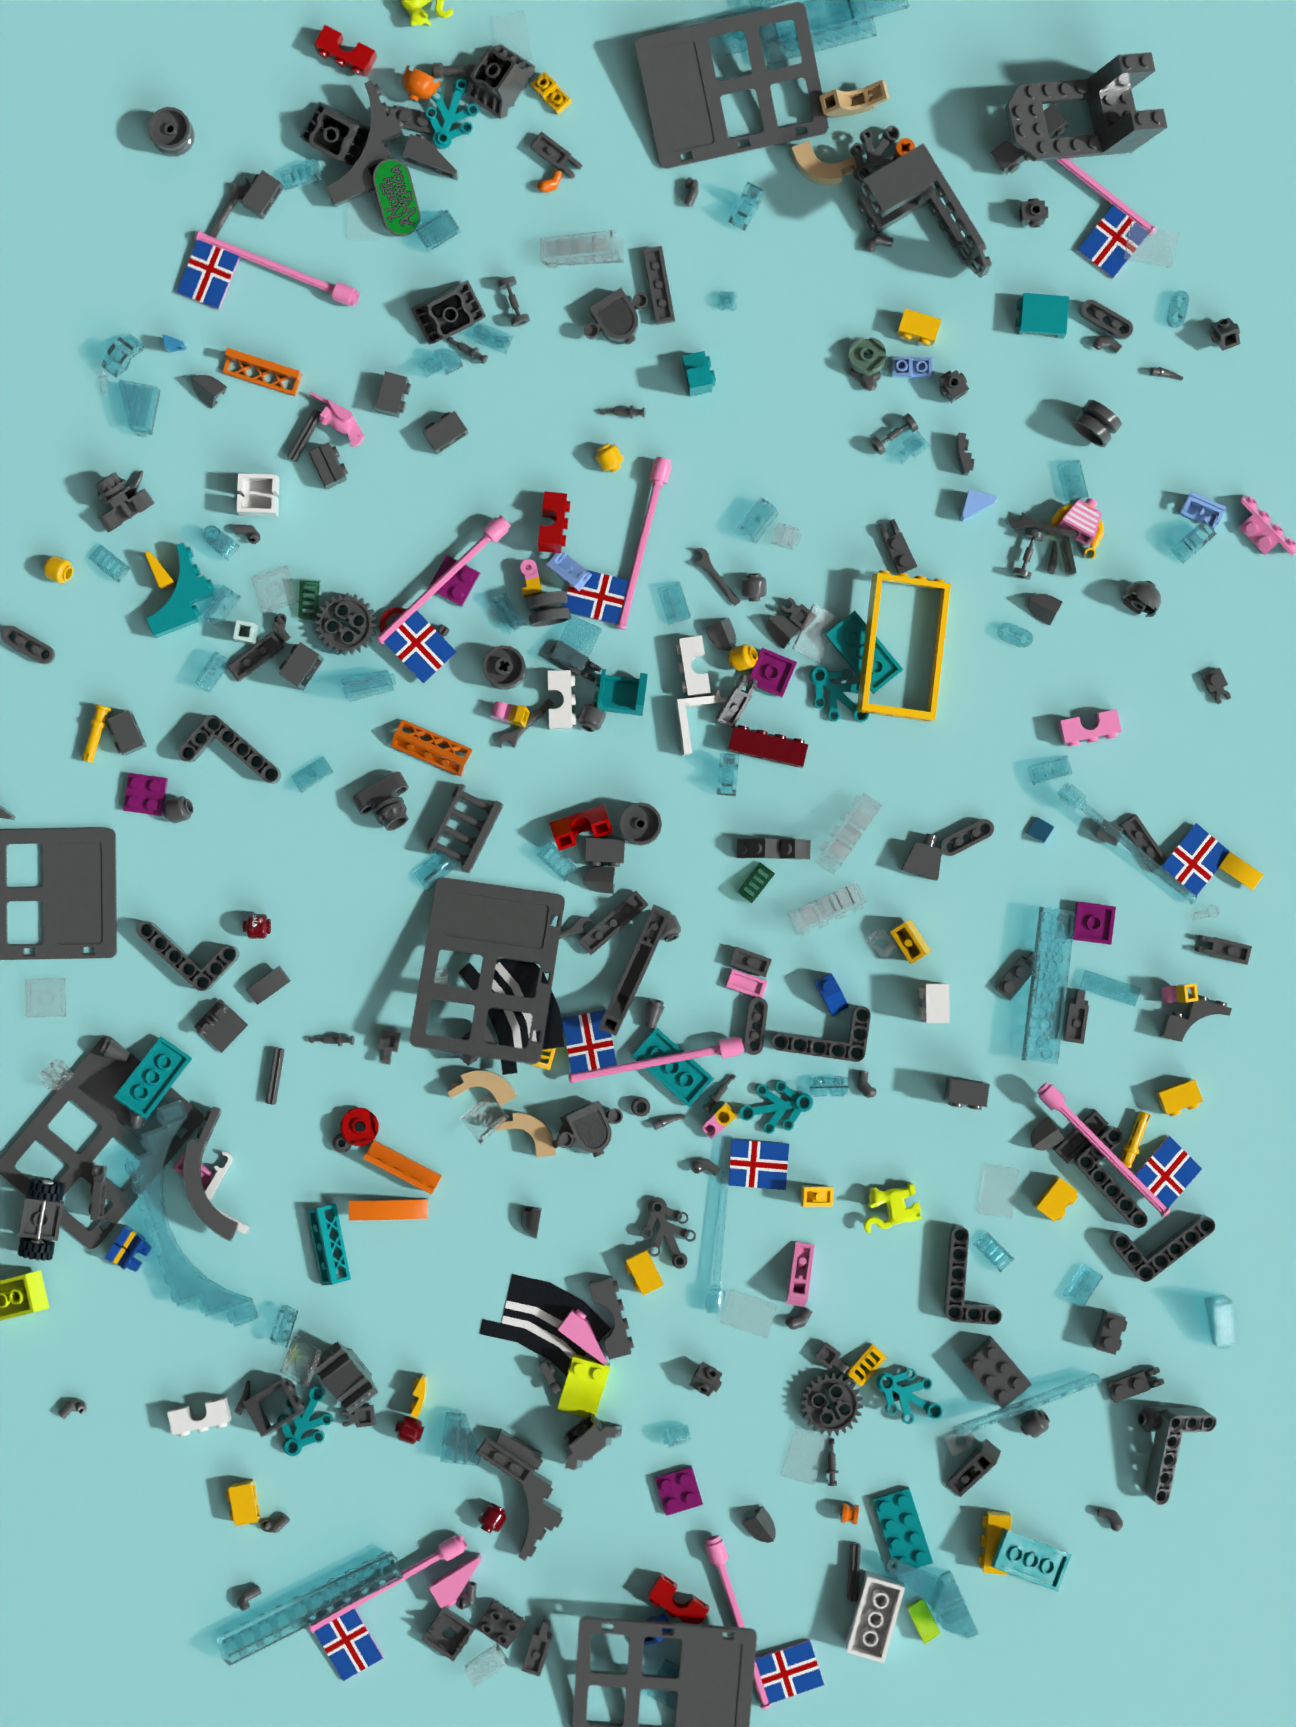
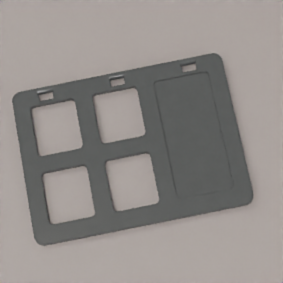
M800 2L647 35L636 40L635 47L659 163L665 169L823 135L829 128L827 115L823 113L819 98L823 94L806 8ZM793 20L802 62L792 66L768 70L765 64L759 27ZM743 31L752 73L747 76L718 81L715 75L709 38ZM804 78L806 80L813 120L803 124L779 128L770 86ZM754 89L757 94L763 132L730 139L727 134L720 98L723 95ZM806 126L808 133L796 135V128ZM749 139V146L738 148V141ZM691 152L693 158L681 160L680 154Z
M111 828L0 830V960L114 957L117 954L115 831ZM9 844L42 845V887L9 888L7 886V846ZM41 901L43 903V943L41 945L8 944L7 904L9 902ZM84 947H94L95 954H83ZM24 948H35V955H24Z
M438 879L435 886L410 1033L411 1045L416 1048L537 1064L542 1054L565 905L564 897L555 893L465 880ZM551 916H558L556 927L550 926ZM441 950L481 955L483 957L479 985L476 990L434 983L439 952ZM502 958L539 964L540 971L536 996L534 998L492 992L497 959ZM542 973H549L547 984L541 983ZM432 1000L468 1004L475 1007L471 1034L468 1040L434 1036L426 1033ZM490 1008L524 1012L532 1015L527 1048L484 1042L488 1010ZM533 1031H540L538 1042L532 1041Z
M110 1036L103 1037L0 1159V1174L26 1196L30 1180L17 1170L15 1165L35 1140L42 1142L68 1164V1170L59 1179L60 1182L65 1184L63 1196L79 1177H83L91 1185L94 1184V1178L91 1175L93 1169L92 1162L113 1137H116L146 1163L145 1168L125 1191L121 1190L106 1177V1197L112 1201L113 1205L93 1230L87 1229L63 1208L60 1225L89 1249L99 1246L203 1121V1114L171 1087L146 1121L143 1119L142 1128H131L129 1109L116 1101L114 1096L141 1061L131 1053L126 1062L103 1057L104 1055L100 1051L106 1039L114 1040ZM69 1100H72L102 1126L100 1132L81 1154L77 1153L49 1129L51 1121ZM183 1127L188 1131L180 1140L176 1135ZM144 1173L150 1176L143 1185L138 1182ZM107 1219L111 1223L103 1231L99 1226Z
M588 1616L581 1618L578 1631L572 1727H649L638 1724L640 1691L642 1689L676 1691L678 1693L675 1727H749L757 1644L756 1631L752 1628ZM602 1624H613V1629L601 1628ZM662 1628L674 1629V1633H664ZM723 1632L734 1633V1637H723ZM594 1633L629 1636L626 1672L595 1671L590 1669L591 1643ZM646 1637L674 1638L682 1641L678 1676L642 1673L644 1639ZM589 1686L625 1688L624 1721L622 1724L593 1723L586 1720Z

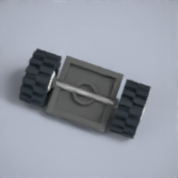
M44 1178L30 1180L27 1194L29 1197L24 1198L18 1236L22 1237L19 1241L17 1253L20 1257L38 1261L52 1260L55 1247L54 1241H58L64 1201H62L65 1188L64 1183Z

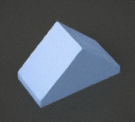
M969 489L962 509L961 521L963 522L997 501L996 496Z

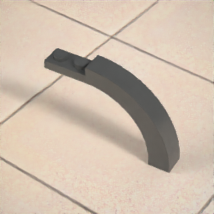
M653 905L629 963L602 1018L599 1029L614 1036L617 1035L670 917V911Z
M213 1106L212 1110H208L204 1120L207 1122L204 1128L201 1127L197 1133L196 1138L198 1142L190 1139L183 1167L184 1183L189 1201L199 1218L218 1236L232 1242L239 1223L221 1214L211 1204L204 1191L201 1179L202 1157L222 1112L221 1109Z

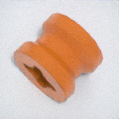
M908 138L899 140L895 148V155L898 157L903 156L913 150L915 144Z
M843 1503L840 1522H851L856 1525L859 1505L849 1506L847 1503Z

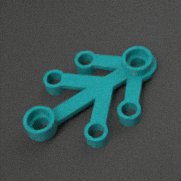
M457 78L452 85L454 95L448 110L442 99L443 92L441 90H436V93L440 94L439 99L435 98L434 94L431 97L444 120L442 128L436 118L437 110L434 107H429L425 111V117L430 121L435 131L433 142L440 149L448 148L452 143V139L463 134L468 135L473 129L470 122H464L460 128L450 131L452 124L467 117H475L479 112L476 104H470L467 109L456 113L461 96L466 93L468 82L464 78ZM458 83H463L464 88H459ZM471 107L475 108L476 113H471L469 109ZM428 111H433L434 116H429ZM463 126H469L470 130L465 131ZM445 136L446 141L442 142L439 137Z
M816 666L809 674L810 681L815 684L816 689L814 706L817 709H822L825 706L826 701L823 698V686H825L829 690L830 712L828 719L830 721L836 722L840 717L837 698L853 712V717L857 722L866 721L869 713H864V717L859 718L857 716L858 712H856L857 705L843 693L856 692L858 694L859 691L856 689V686L860 682L856 684L834 685L829 680L841 678L843 681H848L852 676L851 671L843 669L842 671L827 672L824 667ZM848 672L849 677L843 678L842 673ZM821 673L822 678L816 679L815 674ZM819 699L822 700L823 705L818 706L816 704V701ZM835 712L837 714V718L832 719L830 717V714Z
M778 1081L775 1084V1089L778 1092H784L793 1099L791 1101H784L769 1091L766 1085L760 1084L756 1088L757 1094L765 1096L774 1104L758 1107L743 1105L739 1110V1115L743 1120L748 1121L754 1115L776 1111L770 1121L766 1122L763 1126L764 1132L771 1134L774 1132L776 1124L785 1111L794 1108L789 1118L784 1119L782 1122V1127L785 1130H791L800 1113L812 1108V1097L804 1092L798 1094L787 1087L784 1081ZM779 1083L784 1084L783 1090L777 1088ZM761 1086L765 1087L766 1089L765 1093L763 1094L759 1093L758 1089ZM803 1098L807 1100V1104L804 1106L800 1105V1100ZM744 1109H749L750 1115H743ZM786 1121L791 1122L792 1125L790 1128H786L784 1126V1123ZM768 1124L772 1125L773 1129L769 1132L765 1129L766 1125Z
M906 1368L904 1372L895 1375L882 1372L877 1376L876 1386L879 1390L884 1391L887 1403L885 1411L888 1414L894 1415L898 1411V1406L894 1403L892 1391H894L899 1397L902 1409L901 1420L903 1423L911 1424L914 1421L908 1400L924 1409L928 1417L932 1419L941 1417L943 1410L939 1404L928 1403L912 1393L922 1389L929 1390L932 1387L931 1379L924 1377L917 1383L903 1387L896 1384L906 1379L914 1380L916 1378V1371L912 1368ZM912 1371V1376L909 1378L907 1373ZM884 1378L887 1379L886 1385L882 1384V1380ZM925 1380L928 1381L927 1387H924L923 1385ZM891 1405L894 1406V1410L892 1412L889 1411V1407ZM932 1407L935 1408V1412L933 1414L930 1413V1409ZM909 1414L910 1420L906 1421L905 1416Z
M320 1385L311 1388L309 1392L310 1401L302 1418L300 1415L294 1419L297 1428L294 1435L288 1423L282 1426L286 1438L283 1443V1450L289 1456H296L301 1452L303 1446L314 1442L320 1443L325 1438L324 1432L317 1430L312 1436L301 1439L304 1431L321 1425H329L333 1421V1415L329 1412L324 1413L322 1417L309 1421L317 1403L325 1397V1389ZM320 1390L321 1395L316 1396L314 1391ZM288 1398L286 1400V1406L290 1408L292 1414L293 1412H295V1409L292 1405L289 1404ZM281 1414L278 1417V1422L280 1421L281 1417H287L288 1414ZM324 1416H329L330 1421L325 1422ZM317 1433H320L322 1435V1439H316L315 1435ZM290 1443H295L296 1448H290Z

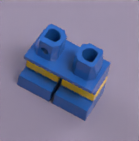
M126 1225L104 1259L119 1265L123 1270L128 1268L137 1272L143 1262L135 1258L136 1253L139 1252L146 1257L151 1251L152 1246L145 1241L146 1238Z

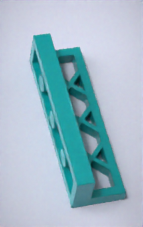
M336 1204L307 1209L321 1286L351 1280ZM331 1209L332 1218L330 1221L325 1218V1210ZM331 1228L335 1231L336 1234L334 1240L329 1238V1231ZM335 1247L339 1250L337 1259L333 1257L332 1253ZM339 1266L343 1270L344 1277L337 1279L336 1270Z

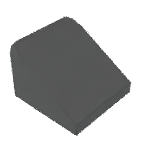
M1103 820L1096 838L1117 846L1124 829Z

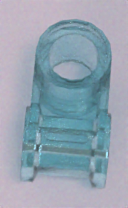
M207 526L203 531V537L207 543L226 560H229L240 547L237 542L224 534L216 526ZM209 533H215L217 537L215 539L213 537L210 538Z

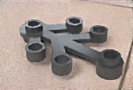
M889 126L883 131V139L875 151L873 150V135L871 131L864 130L860 133L859 138L865 145L867 157L865 165L862 157V145L855 143L851 146L850 153L855 156L857 166L853 171V177L859 185H862L864 178L876 172L871 171L873 166H886L892 160L899 158L896 155L879 158L888 144L893 143L899 138L900 132L897 127Z
M653 1198L648 1204L649 1219L641 1231L643 1238L649 1239L652 1237V1228L657 1217L661 1226L653 1245L649 1247V1254L653 1257L660 1254V1246L665 1236L673 1253V1265L678 1269L684 1268L687 1265V1256L680 1252L673 1233L685 1237L688 1242L695 1240L696 1233L691 1229L686 1230L669 1223L665 1215L676 1218L679 1223L685 1224L689 1219L688 1214L667 1207L665 1200L662 1198ZM655 1204L661 1205V1209L659 1211H656L654 1209ZM681 1214L686 1215L685 1221L679 1219ZM649 1229L651 1231V1234L649 1236H645L643 1233L644 1230ZM688 1232H692L694 1234V1237L692 1239H688L686 1237ZM653 1247L658 1248V1253L653 1254L651 1249ZM680 1257L684 1262L677 1264L676 1259Z

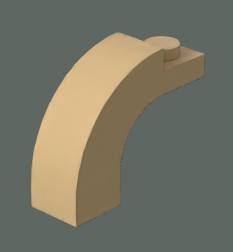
M884 80L854 91L844 92L834 89L819 96L824 115L830 117H844L863 113L876 108V105L890 99Z
M810 141L791 147V156L797 169L806 178L816 183L826 185L841 183L843 179L842 174L850 175L857 168L855 156L833 164L819 160L813 152Z
M474 1070L462 1074L461 1078L464 1083L461 1084L459 1080L450 1086L451 1090L448 1091L450 1098H453L469 1088L483 1087L494 1095L499 1106L518 1096L512 1085L504 1077L488 1070Z
M513 1112V1120H510L509 1117L498 1118V1122L494 1123L495 1131L522 1129L528 1132L535 1142L536 1157L556 1155V1148L552 1146L554 1137L550 1129L536 1116L524 1112Z

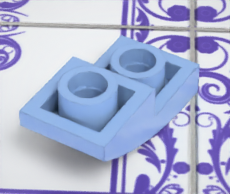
M893 357V377L933 378L932 357Z

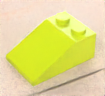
M41 1270L0 1280V1321L49 1308Z
M573 1353L557 1410L581 1417H587L590 1413L596 1416L609 1374L610 1363L606 1362L604 1365L596 1359Z

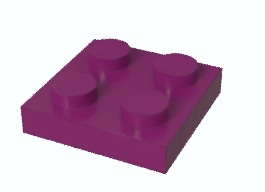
M446 555L429 587L458 560ZM464 565L436 593L463 607L480 576V572Z
M761 648L758 660L753 667L747 684L751 679L757 680V688L782 698L797 662Z
M129 773L123 811L163 816L168 778Z
M1077 902L1072 940L1111 945L1116 906Z
M692 1466L655 1477L666 1516L703 1505Z

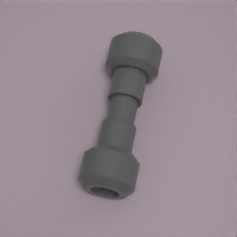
M433 63L432 77L441 79L443 76L459 75L467 76L470 79L469 75L477 64L468 63L467 66L451 67L443 66L442 63Z

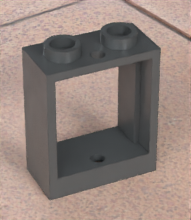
M288 1378L277 1381L243 1402L261 1437L268 1436L306 1412L304 1401L297 1396L295 1392L296 1387ZM283 1387L295 1412L271 1426L259 1401Z

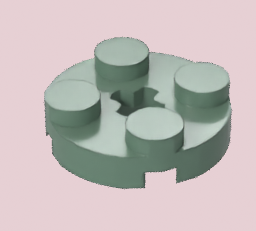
M863 337L851 344L848 362L858 373H862L864 376H871L873 373L880 371L885 365L886 349L878 339L871 337L870 339H864ZM864 353H865V354H869V353H870V354H871L870 359L864 358V355H863V354H864Z

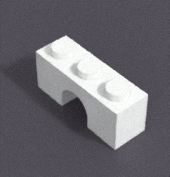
M702 635L679 639V644H676L677 656L681 655L682 663H679L680 674H684L685 682H682L683 693H687L688 697L710 694L708 673L697 674L691 667V663L695 658L705 656Z
M571 670L548 671V691L559 692L564 697L563 704L559 708L549 709L550 730L573 729V725H576V713H572V706L576 705V695L572 694V686H575V675H571Z
M228 1397L208 1400L205 1403L206 1416L203 1418L195 1417L191 1412L190 1405L170 1409L167 1414L172 1435L178 1434L179 1437L189 1435L190 1431L193 1430L204 1432L209 1430L210 1426L216 1425V1428L227 1426V1423L232 1420Z

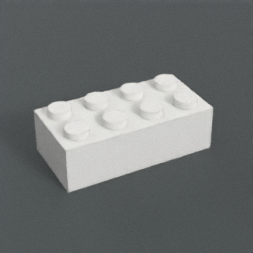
M865 1571L845 1643L847 1653L881 1663L885 1662L905 1590L902 1581Z

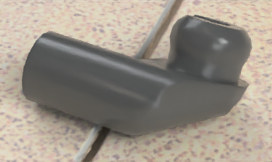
M688 178L685 187L689 188V192L684 203L692 207L698 195V181Z
M882 235L874 236L865 242V250L867 252H874L876 250L875 246L878 245L892 247L893 238Z
M707 1158L694 1161L691 1167L693 1173L698 1174L707 1170L714 1176L721 1170Z
M804 1307L799 1317L793 1318L790 1316L786 1319V1326L792 1330L804 1327L813 1311Z
M1098 1508L1097 1517L1108 1519L1111 1523V1529L1113 1531H1120L1123 1527V1521L1115 1510Z
M258 1585L245 1591L238 1599L237 1606H240L241 1611L250 1607L249 1600L262 1594Z

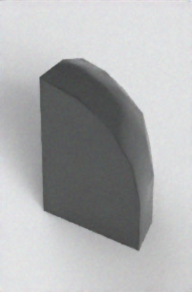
M197 375L192 377V386L195 393L212 409L218 403L216 401L221 393L224 395L227 387L212 376Z
M1036 594L1029 599L1028 607L1034 617L1050 626L1063 602L1047 594Z
M774 615L768 618L767 629L770 636L783 649L802 630L785 616Z
M729 618L705 628L711 642L718 649L728 651L735 647L736 635Z
M601 866L590 869L583 877V884L595 892L614 894L615 884H613L615 867Z
M1047 1117L1034 1128L1030 1142L1033 1148L1043 1151L1056 1146L1065 1138L1052 1120Z
M523 1205L521 1225L530 1237L537 1239L542 1208Z
M762 1506L755 1510V1516L747 1517L742 1524L755 1539L766 1543L774 1542L776 1537L774 1522Z

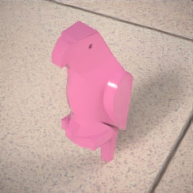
M310 392L311 397L327 406L320 414L319 420L322 422L321 424H330L336 431L347 435L350 446L356 447L360 445L364 440V435L352 413L336 403Z

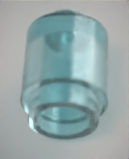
M679 1424L664 1428L665 1432L661 1433L664 1445L668 1444V1447L685 1444L691 1440L688 1425L683 1426Z

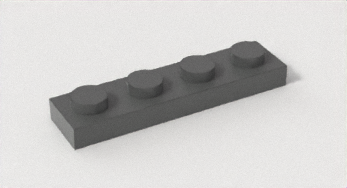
M662 246L645 248L643 253L656 325L675 322Z
M635 891L579 940L580 944L592 955L644 910L648 903Z

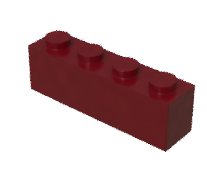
M738 725L737 728L733 727L728 751L803 768L808 744H804L805 740L794 738L791 741L781 734H775L774 737L767 735V731L756 729V732L749 731V727Z

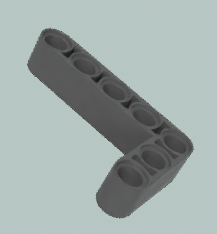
M215 715L206 717L178 751L179 757L182 760L190 763L194 762L216 738L264 781L275 784L281 779V771L227 723ZM212 720L218 721V727L216 729L210 728V722ZM227 732H231L233 735L232 740L229 742L224 740V735ZM200 734H204L206 737L205 742L202 744L197 742V737ZM244 744L247 746V751L241 755L238 752V748ZM188 748L193 750V755L190 758H186L184 755L185 750ZM256 757H260L262 761L259 767L253 766V760ZM269 770H275L276 776L272 780L267 778Z
M144 921L137 926V934L198 991H207L212 988L239 958V950L235 946L227 945L222 947L202 968L153 922ZM146 925L151 927L149 935L143 933V928ZM159 938L165 940V946L161 949L157 946ZM227 949H231L234 952V956L230 960L225 957ZM173 951L179 953V959L176 962L171 959ZM214 963H218L221 967L220 972L217 974L212 971ZM187 964L193 966V972L190 975L185 972ZM201 977L207 979V985L204 988L199 985Z
M858 1006L853 1010L848 1043L776 1033L771 1038V1045L778 1051L859 1062L863 1060L866 1053L871 1013L864 1006ZM860 1009L866 1012L864 1020H859L856 1017V1013ZM858 1028L864 1032L861 1039L854 1037V1031ZM779 1036L785 1039V1044L782 1047H777L774 1043L775 1039ZM797 1039H801L804 1042V1047L801 1050L794 1048V1042ZM816 1042H821L823 1045V1049L819 1053L813 1051V1044ZM834 1045L841 1046L842 1052L840 1055H833L832 1047ZM853 1048L861 1050V1055L858 1058L851 1056Z
M1109 1126L1097 1137L1112 1151L1122 1141L1123 1133L1120 1129ZM1112 1130H1115L1117 1138L1111 1141L1108 1135ZM1089 1143L1076 1155L1074 1160L1076 1167L1130 1225L1135 1228H1143L1148 1221L1147 1215L1099 1164L1104 1156L1101 1153L1096 1154L1094 1151L1095 1147ZM1083 1157H1088L1089 1164L1082 1167L1080 1160ZM1096 1171H1101L1102 1178L1099 1181H1095L1093 1178ZM1110 1185L1115 1187V1192L1112 1195H1108L1106 1191ZM1127 1199L1128 1207L1121 1209L1120 1202ZM1136 1214H1140L1141 1221L1135 1224L1133 1217Z
M1205 1215L1196 1217L1146 1257L1141 1254L1131 1239L1122 1232L1113 1233L1110 1237V1244L1139 1280L1148 1282L1215 1230V1222ZM1208 1220L1209 1225L1207 1229L1202 1230L1201 1222ZM1188 1232H1193L1194 1237L1191 1241H1186L1185 1239ZM1123 1236L1124 1244L1117 1246L1116 1239ZM1177 1243L1178 1251L1171 1253V1245ZM1131 1252L1136 1253L1134 1261L1128 1260V1254ZM1162 1255L1163 1262L1160 1265H1156L1155 1258ZM1143 1267H1147L1148 1274L1141 1277L1140 1270Z
M955 1225L949 1232L944 1314L953 1322L996 1325L1002 1319V1313L996 1306L964 1303L969 1232L962 1225ZM959 1229L963 1230L964 1236L961 1239H956L954 1236L955 1232ZM956 1249H962V1256L957 1259L954 1258L953 1252ZM955 1268L961 1270V1275L957 1278L952 1277L951 1274ZM953 1288H959L960 1290L959 1295L956 1297H951L950 1291ZM957 1307L958 1314L950 1316V1308ZM971 1309H977L978 1313L974 1318L968 1317V1312ZM991 1310L997 1312L994 1319H988L987 1317L988 1312Z
M1165 1408L1160 1412L1144 1488L1145 1495L1156 1504L1164 1505L1169 1500L1182 1433L1212 1431L1217 1422L1213 1415L1203 1408Z

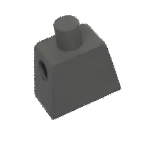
M926 833L923 843L915 842L901 870L937 881L942 849L934 847L937 836Z

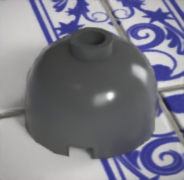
M1151 581L1133 582L1121 596V599L1124 598L1123 603L1126 607L1139 615L1141 612L1147 613L1146 617H1153L1161 604V595L1156 585Z

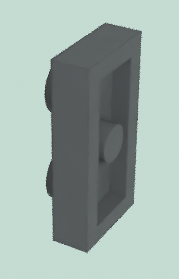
M735 947L729 965L766 977L772 959Z

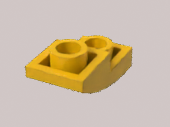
M545 72L531 83L532 88L558 115L572 103L571 98Z
M1231 852L1228 853L1219 866L1221 870L1252 891L1264 876Z
M424 1374L421 1379L417 1377L412 1386L415 1389L412 1395L419 1399L415 1398L409 1409L413 1410L410 1416L416 1419L420 1414L426 1396L427 1376Z

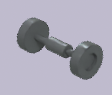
M514 276L498 281L497 285L500 290H508V299L517 315L510 321L512 327H518L528 323L530 318L528 314L520 315L517 298L511 290V287L517 284Z
M909 413L903 416L905 425L900 428L897 427L888 433L885 439L880 441L876 436L870 439L872 446L879 455L886 452L883 444L888 440L892 441L902 434L901 431L907 427L912 432L918 430L917 423Z
M1026 530L1024 535L1026 538L1031 539L1029 547H1026L1022 559L1024 561L1022 568L1014 567L1012 571L1014 576L1028 580L1031 578L1032 573L1025 570L1027 562L1031 560L1034 551L1032 548L1034 541L1042 542L1044 539V534L1034 530Z

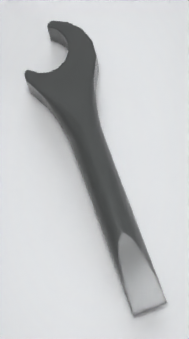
M245 178L246 183L242 187L237 186L235 182L232 183L230 199L209 236L217 237L235 204L242 198L243 193L251 188L247 178Z
M1023 512L1021 513L1022 519L1020 521L1014 522L1011 518L1009 519L1012 528L1018 531L1037 529L1075 539L1077 532L1037 522Z
M697 548L696 551L702 554V559L695 561V565L704 569L732 604L736 606L741 601L714 569L709 553L703 548Z
M548 698L528 717L525 728L519 726L515 730L503 734L499 739L500 748H502V744L505 741H510L513 744V748H515L521 735L554 703Z
M588 917L580 918L572 926L561 930L559 939L575 934L586 935L587 932L584 931L583 925L587 921L592 923L593 921Z

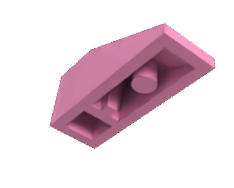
M795 1242L786 1304L802 1307L806 1305L815 1246L813 1244Z
M571 1309L558 1327V1331L605 1365L607 1358L588 1320L585 1319L586 1315L579 1309L576 1311Z
M480 1553L430 1584L429 1590L440 1608L444 1606L448 1608L457 1602L456 1599L481 1561L482 1556Z

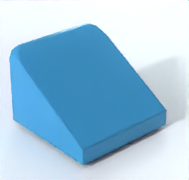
M162 334L164 347L169 353L187 349L183 341Z
M1036 817L1027 834L1039 842L1045 843L1054 826Z

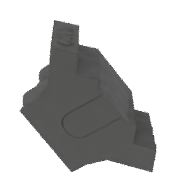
M502 44L494 46L492 50L487 49L469 75L472 81L467 87L466 97L500 119L507 117L508 108L515 105L516 99L522 90L527 87L528 78L534 77L535 66Z
M319 101L300 138L309 143L308 145L332 158L353 166L361 156L367 143L370 127Z
M468 280L411 308L429 345L446 339L486 317Z
M338 1341L310 1363L313 1371L319 1375L324 1385L350 1414L379 1392L372 1381L371 1372L352 1349H346Z
M590 1413L565 1433V1445L571 1451L566 1458L565 1468L575 1470L582 1467L583 1461L592 1460L597 1452L611 1445L612 1438L621 1437L622 1426L605 1425L594 1414Z

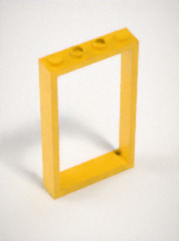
M880 570L879 573L872 575L856 712L927 722L935 721L951 584L945 583L943 579L929 581L924 576L910 578L908 574L897 573V576L890 575V571ZM882 581L941 590L927 712L868 703Z

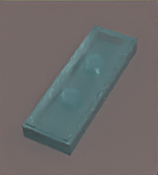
M1085 970L1080 989L1132 1006H1136L1141 991L1139 987Z

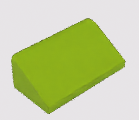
M924 1598L906 1606L924 1644L940 1634Z

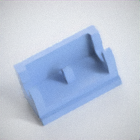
M1190 492L1179 514L1215 529L1226 510V506Z
M564 552L556 553L546 564L578 591L582 589L592 576L590 572Z

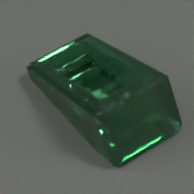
M300 580L298 618L318 619L316 613H318L320 580ZM305 585L315 586V590L305 589ZM304 593L315 594V596L304 597ZM304 601L314 602V605H305ZM303 609H313L314 613L303 612Z
M760 862L737 893L752 904L775 873ZM761 869L768 875V877L765 878L757 871ZM754 875H756L762 881H764L763 884H760L758 881H756L753 878ZM750 881L753 882L756 886L759 887V889H754L748 883ZM745 887L754 893L753 897L744 890Z

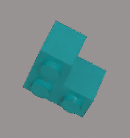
M705 351L682 355L690 397L712 392L716 379L714 370H710V357L705 355Z

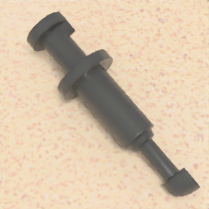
M453 337L447 339L449 343L457 345L459 350L470 355V359L477 358L481 360L482 364L487 361L488 356L478 353L479 349L477 347L473 349L463 342L458 343L453 340Z
M630 406V408L600 410L601 415L613 413L616 416H630V419H633V415L645 417L646 412L645 408L634 409L633 406Z
M338 1034V1036H323L322 1038L310 1037L308 1041L310 1043L322 1041L323 1044H338V1046H342L343 1043L354 1045L355 1039L354 1036L343 1037L342 1034Z
M730 1075L725 1084H721L713 1095H709L710 1101L706 1106H702L707 1112H711V1107L715 1103H720L718 1100L728 1089V1084L736 1078L735 1075Z
M831 1439L829 1440L830 1453L828 1454V1470H826V1473H829L828 1486H837L835 1473H839V1470H836V1454L833 1450L835 1440Z

